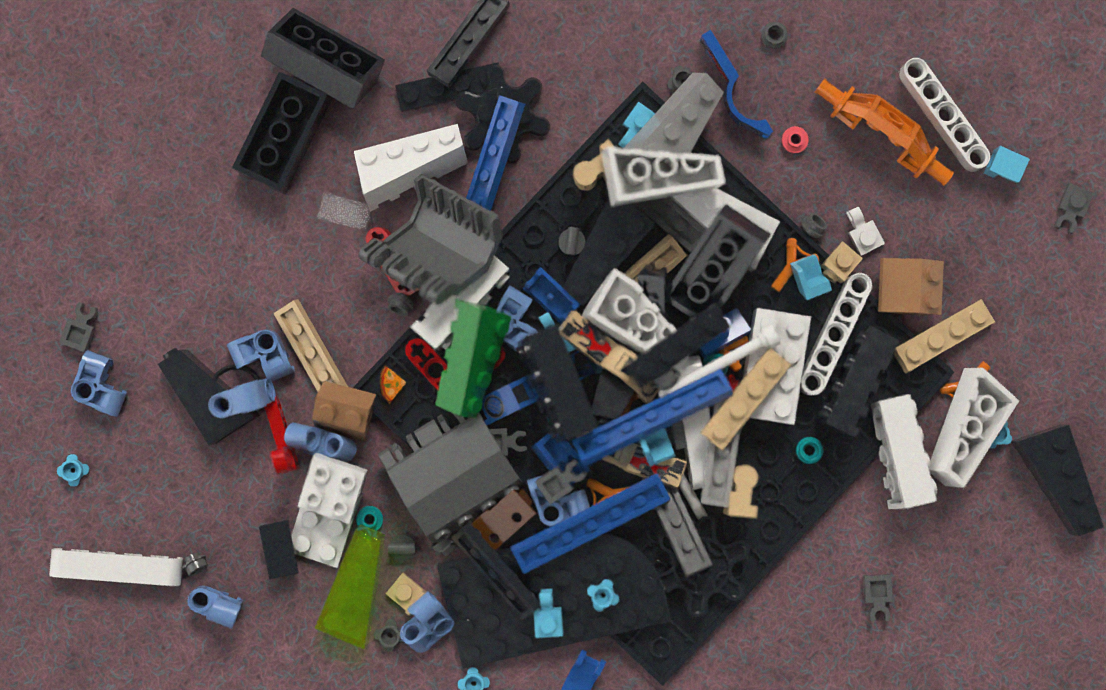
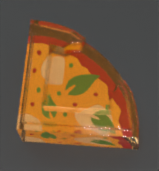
M385 365L380 374V389L383 397L391 403L407 382Z

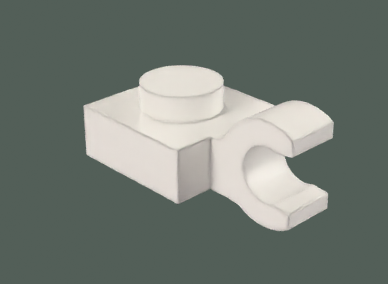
M859 207L846 212L854 227V230L848 232V235L859 256L885 244L874 221L871 220L865 223L864 216Z

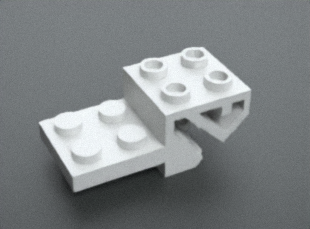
M319 453L313 456L297 506L300 509L291 535L295 554L338 568L363 495L362 489L366 482L367 469Z

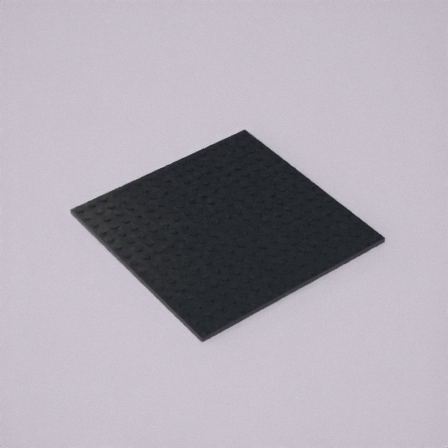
M643 81L501 230L502 239L494 256L509 268L510 271L507 275L510 278L500 289L495 287L489 295L492 299L486 306L497 309V305L509 285L532 298L523 288L540 267L563 288L580 253L574 256L563 253L559 247L560 235L568 227L579 228V231L585 237L586 244L610 197L607 181L603 177L597 181L593 189L589 191L579 189L574 181V169L577 164L584 161L590 162L600 155V146L607 140L617 149H623L618 144L629 129L622 124L638 102L654 113L664 105L665 102ZM700 135L690 154L720 156L725 184L717 189L780 221L755 270L752 272L746 271L720 311L725 315L737 308L750 328L753 310L756 308L811 317L803 364L804 368L844 282L840 284L838 281L833 283L829 280L831 291L808 300L799 292L794 274H792L780 292L771 287L786 266L787 239L795 238L797 245L804 252L811 255L817 254L820 266L829 257V254ZM655 225L616 270L624 274L668 234L658 225ZM679 243L678 245L687 256L667 273L666 291L691 254ZM797 250L796 260L807 257ZM855 279L852 281L853 291L861 293L864 287ZM870 293L823 391L816 395H806L799 390L794 424L748 418L741 426L742 431L738 439L735 467L747 465L754 468L757 472L758 480L755 486L752 487L750 506H757L756 517L723 514V506L701 503L707 515L714 518L717 523L715 536L719 543L728 545L734 541L742 540L749 546L750 552L748 557L736 562L731 570L733 578L744 585L745 594L743 598L738 601H732L722 593H714L708 599L707 612L701 617H694L687 608L689 602L688 593L682 588H675L670 592H666L672 617L671 622L609 635L662 686L879 454L880 446L883 443L882 440H878L876 437L871 403L910 394L911 400H914L918 412L955 373L938 356L905 373L893 354L884 374L879 373L877 377L880 379L877 392L871 399L867 398L866 403H868L869 410L866 417L862 418L855 425V427L860 429L856 438L845 437L819 424L818 422L821 417L817 416L818 411L824 401L828 403L832 395L829 392L830 387L836 377H841L844 371L841 365L846 355L853 353L856 347L853 341L860 329L864 330L867 326L878 329L898 339L899 342L896 347L916 337L892 313L878 312V300ZM533 299L519 321L537 331L543 330L545 328L539 317L546 314L547 311ZM589 301L584 306L580 304L576 312L582 316ZM666 301L667 322L676 329L692 319ZM842 303L840 306L842 316L849 318L852 314V308L847 303ZM426 311L417 319L420 323L425 319ZM551 316L555 325L558 324V327H561V324ZM410 326L353 388L376 394L373 413L408 446L406 436L411 433L420 448H422L414 433L415 430L434 419L444 434L445 431L437 419L441 414L446 417L451 429L459 425L460 422L452 412L436 405L438 390L408 359L405 352L408 342L417 338L426 341ZM831 327L828 332L830 340L837 342L840 339L841 334L837 328ZM504 342L502 345L506 351L505 359L492 372L491 382L484 396L525 377L526 373L529 372L526 363L520 361L517 352ZM414 344L412 346L414 351L411 355L413 357L418 355L424 360V362L420 363L422 368L427 361L434 358L432 353L429 357L423 353V344L420 346ZM429 344L433 348V350L448 365V362L445 358L446 350L442 347L441 350L438 351L431 344ZM575 349V350L571 351L569 354L571 355V354L577 352L578 350ZM696 350L689 356H699L701 364L704 360V357L702 356L699 350ZM821 351L818 353V364L826 366L829 363V356L826 352ZM746 356L740 359L739 363L742 365V368L738 372H734L728 367V371L724 376L734 375L735 380L741 382ZM437 362L431 364L428 369L430 376L433 378L441 377L442 371H444L443 366ZM386 367L406 382L392 401L388 400L382 388V376ZM596 374L580 380L590 408H592L600 378ZM810 375L805 380V386L811 391L815 390L818 381L814 376ZM658 393L653 398V401L660 398ZM637 399L632 403L629 413L646 405V403ZM537 402L487 425L488 429L507 428V436H512L517 431L526 432V436H518L516 438V444L518 446H527V450L520 452L509 447L508 455L505 457L523 482L525 487L522 489L531 499L527 480L549 472L531 449L533 445L548 434L546 424L549 422L546 414L540 412ZM714 405L709 406L710 419L713 417ZM481 407L479 413L485 421L487 418ZM813 437L821 442L823 455L818 462L806 464L799 460L796 455V446L801 439ZM640 440L634 443L641 446ZM811 445L805 447V454L808 456L813 454L814 449ZM684 448L673 449L675 458L686 461ZM600 459L587 465L590 470L581 481L573 483V490L567 494L585 489L591 507L593 506V496L590 488L586 487V482L589 478L597 480L612 489L631 487L641 482L642 477L626 472L619 466ZM686 464V467H685V470H684V475H685V477L687 478V480H688V482H689L688 470H687V464ZM678 488V493L697 531L698 519L681 489ZM702 489L694 490L699 501H701ZM594 491L597 503L604 495ZM533 502L530 507L536 514L507 539L513 545L552 527L541 522L536 505ZM548 506L544 509V518L549 522H553L558 518L559 511L554 506ZM655 508L607 531L621 536L639 547L654 563L659 573L666 572L672 567V556L664 551L659 543L660 537L666 532ZM513 513L512 519L515 522H520L522 516L520 513ZM707 568V569H705V570H703V571H700V572H698V573H701V574L706 573L709 568Z

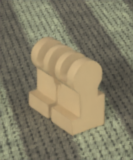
M609 140L600 146V155L590 162L584 161L576 165L574 181L579 189L584 191L593 189L597 181L602 177L607 181L601 152L606 147H614Z
M747 465L734 468L729 507L723 508V514L756 517L757 506H750L752 487L755 486L758 480V475L754 468Z

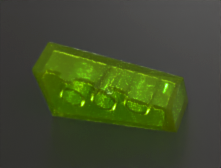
M362 524L357 527L315 629L361 649L366 648L370 638L385 534L365 527Z

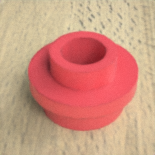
M790 127L782 135V145L790 153H800L808 145V135L800 127ZM797 135L800 138V143H792L791 136Z

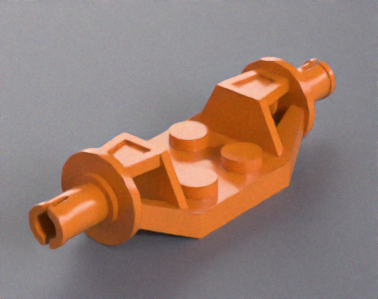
M824 78L814 93L820 95L833 105L834 111L830 117L834 118L836 116L851 129H854L861 119L864 118L867 120L866 123L870 128L875 131H882L889 136L888 139L892 144L897 147H904L897 162L914 173L913 177L918 178L921 173L926 172L943 186L947 184L954 171H951L935 159L939 148L935 146L932 150L930 149L919 124L879 95L853 93L855 90L854 86L848 92L845 91L843 93Z

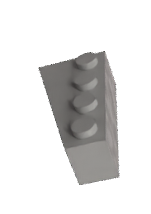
M692 73L623 149L690 154L724 92L707 73Z

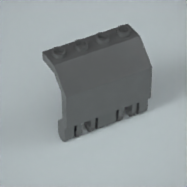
M421 174L414 179L418 201L410 220L386 239L374 238L364 245L359 251V259L374 268L381 267V271L413 291L421 288V296L436 305H441L451 296H458L489 270L502 239L501 222L496 213L488 211L476 202L466 199L456 191L450 190L439 184L436 180Z
M479 412L476 419L468 418L467 420L465 417L454 414L460 424L452 429L446 417L442 414L439 415L437 419L445 431L444 434L434 419L418 428L414 433L422 448H420L411 433L406 436L409 446L414 451L409 456L405 457L402 448L397 443L391 445L399 462H397L389 448L378 453L407 509L426 537L433 543L446 540L450 537L451 532L457 528H463L469 522L472 523L475 517L484 513L487 509L491 510L513 489L519 493L520 489L525 487L503 454Z

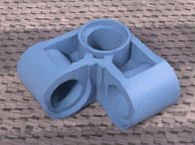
M509 285L496 310L512 316L509 323V331L505 335L503 342L516 351V348L519 347L517 342L525 336L537 332V330L519 321L533 299Z
M261 330L226 344L237 369L260 359L266 377L272 382L295 372L294 366H291L288 357L290 356L285 350L280 336L273 330ZM266 334L271 335L274 340L273 346L270 349H265L261 345V339Z
M87 350L80 361L77 375L71 387V395L74 400L91 406L105 414L118 417L127 391L122 390L120 392L114 390V386L104 384L109 376L107 374L109 366H113V359ZM84 384H89L92 389L91 395L88 398H84L81 395V388Z
M269 378L248 382L214 395L209 401V409L214 416L219 418L253 411L275 401V388ZM222 397L229 402L228 410H225L221 405Z
M291 423L284 435L286 445L312 456L319 453L348 462L354 458L357 450L355 442L349 438L303 424Z
M541 476L527 480L533 503L536 505L541 522L545 525L554 526L590 507L585 489L564 495L550 505L535 483ZM548 506H554L559 511L558 518L553 522L547 521L543 515L544 509Z
M202 585L190 593L188 596V606L194 612L207 616L206 619L232 629L243 599L239 597L237 599L228 596L229 593L221 592ZM199 592L206 594L208 604L199 605L195 601V594Z
M427 591L407 608L408 612L415 616L402 626L400 637L413 650L422 653L429 650L440 638L448 634L454 627V621L430 591Z

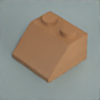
M880 258L878 312L919 316L941 315L944 261Z
M324 381L315 400L312 417L314 427L366 442L376 394Z

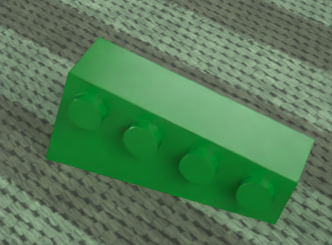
M456 298L454 308L458 309L456 321H451L450 332L454 333L451 347L446 348L445 358L448 366L441 374L436 405L456 415L476 419L482 407V400L486 389L491 382L495 363L500 356L503 340L509 331V323L512 316L485 305Z

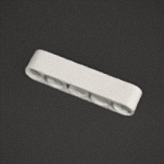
M920 58L908 60L901 67L899 77L960 164L970 172H975L985 167L990 161L989 150L924 60ZM908 67H915L919 72V77H911L908 74ZM923 89H931L934 93V99H927L923 94ZM940 109L946 110L949 113V121H943L939 117ZM955 131H960L964 134V143H960L955 139ZM971 152H975L979 155V165L973 164L971 162Z
M856 273L848 277L844 282L803 368L800 391L803 394L816 395L825 388L871 291L872 282L866 274ZM854 279H858L863 283L864 288L861 293L853 291L851 284ZM842 303H847L852 308V314L849 318L842 316L840 313ZM831 327H835L840 331L841 336L837 342L830 340L828 336ZM821 351L826 352L829 356V363L826 366H821L817 362V355ZM810 375L814 376L818 381L817 388L813 391L805 386V380Z
M699 356L688 357L680 372L681 376L676 381L702 368ZM709 407L681 420L687 444L684 452L692 490L702 489L709 440L700 431L710 420Z
M53 548L51 551L49 576L179 586L181 585L183 558L171 559L168 558L169 556L157 555L144 557L142 554L130 553L118 555L115 552L103 551L91 553L89 550L71 549V551H65L62 548Z

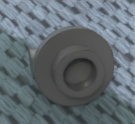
M568 227L559 237V247L566 255L574 256L581 253L585 245V237L579 231V228Z
M397 535L388 543V554H391L398 561H407L416 553L415 541L408 535Z

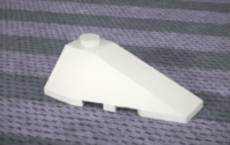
M616 269L612 270L598 288L582 314V317L610 339L640 354L676 330L660 314V309L655 303L652 304L644 295L643 289L639 284ZM688 357L673 366L672 370L681 372Z

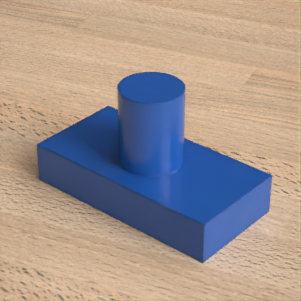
M737 308L724 315L731 327L698 349L704 359L751 333V328Z

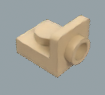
M842 241L820 267L825 270L823 275L833 283L838 281L841 284L847 280L849 274L863 258Z
M403 572L386 592V595L405 609L406 614L410 615L407 608L427 591Z

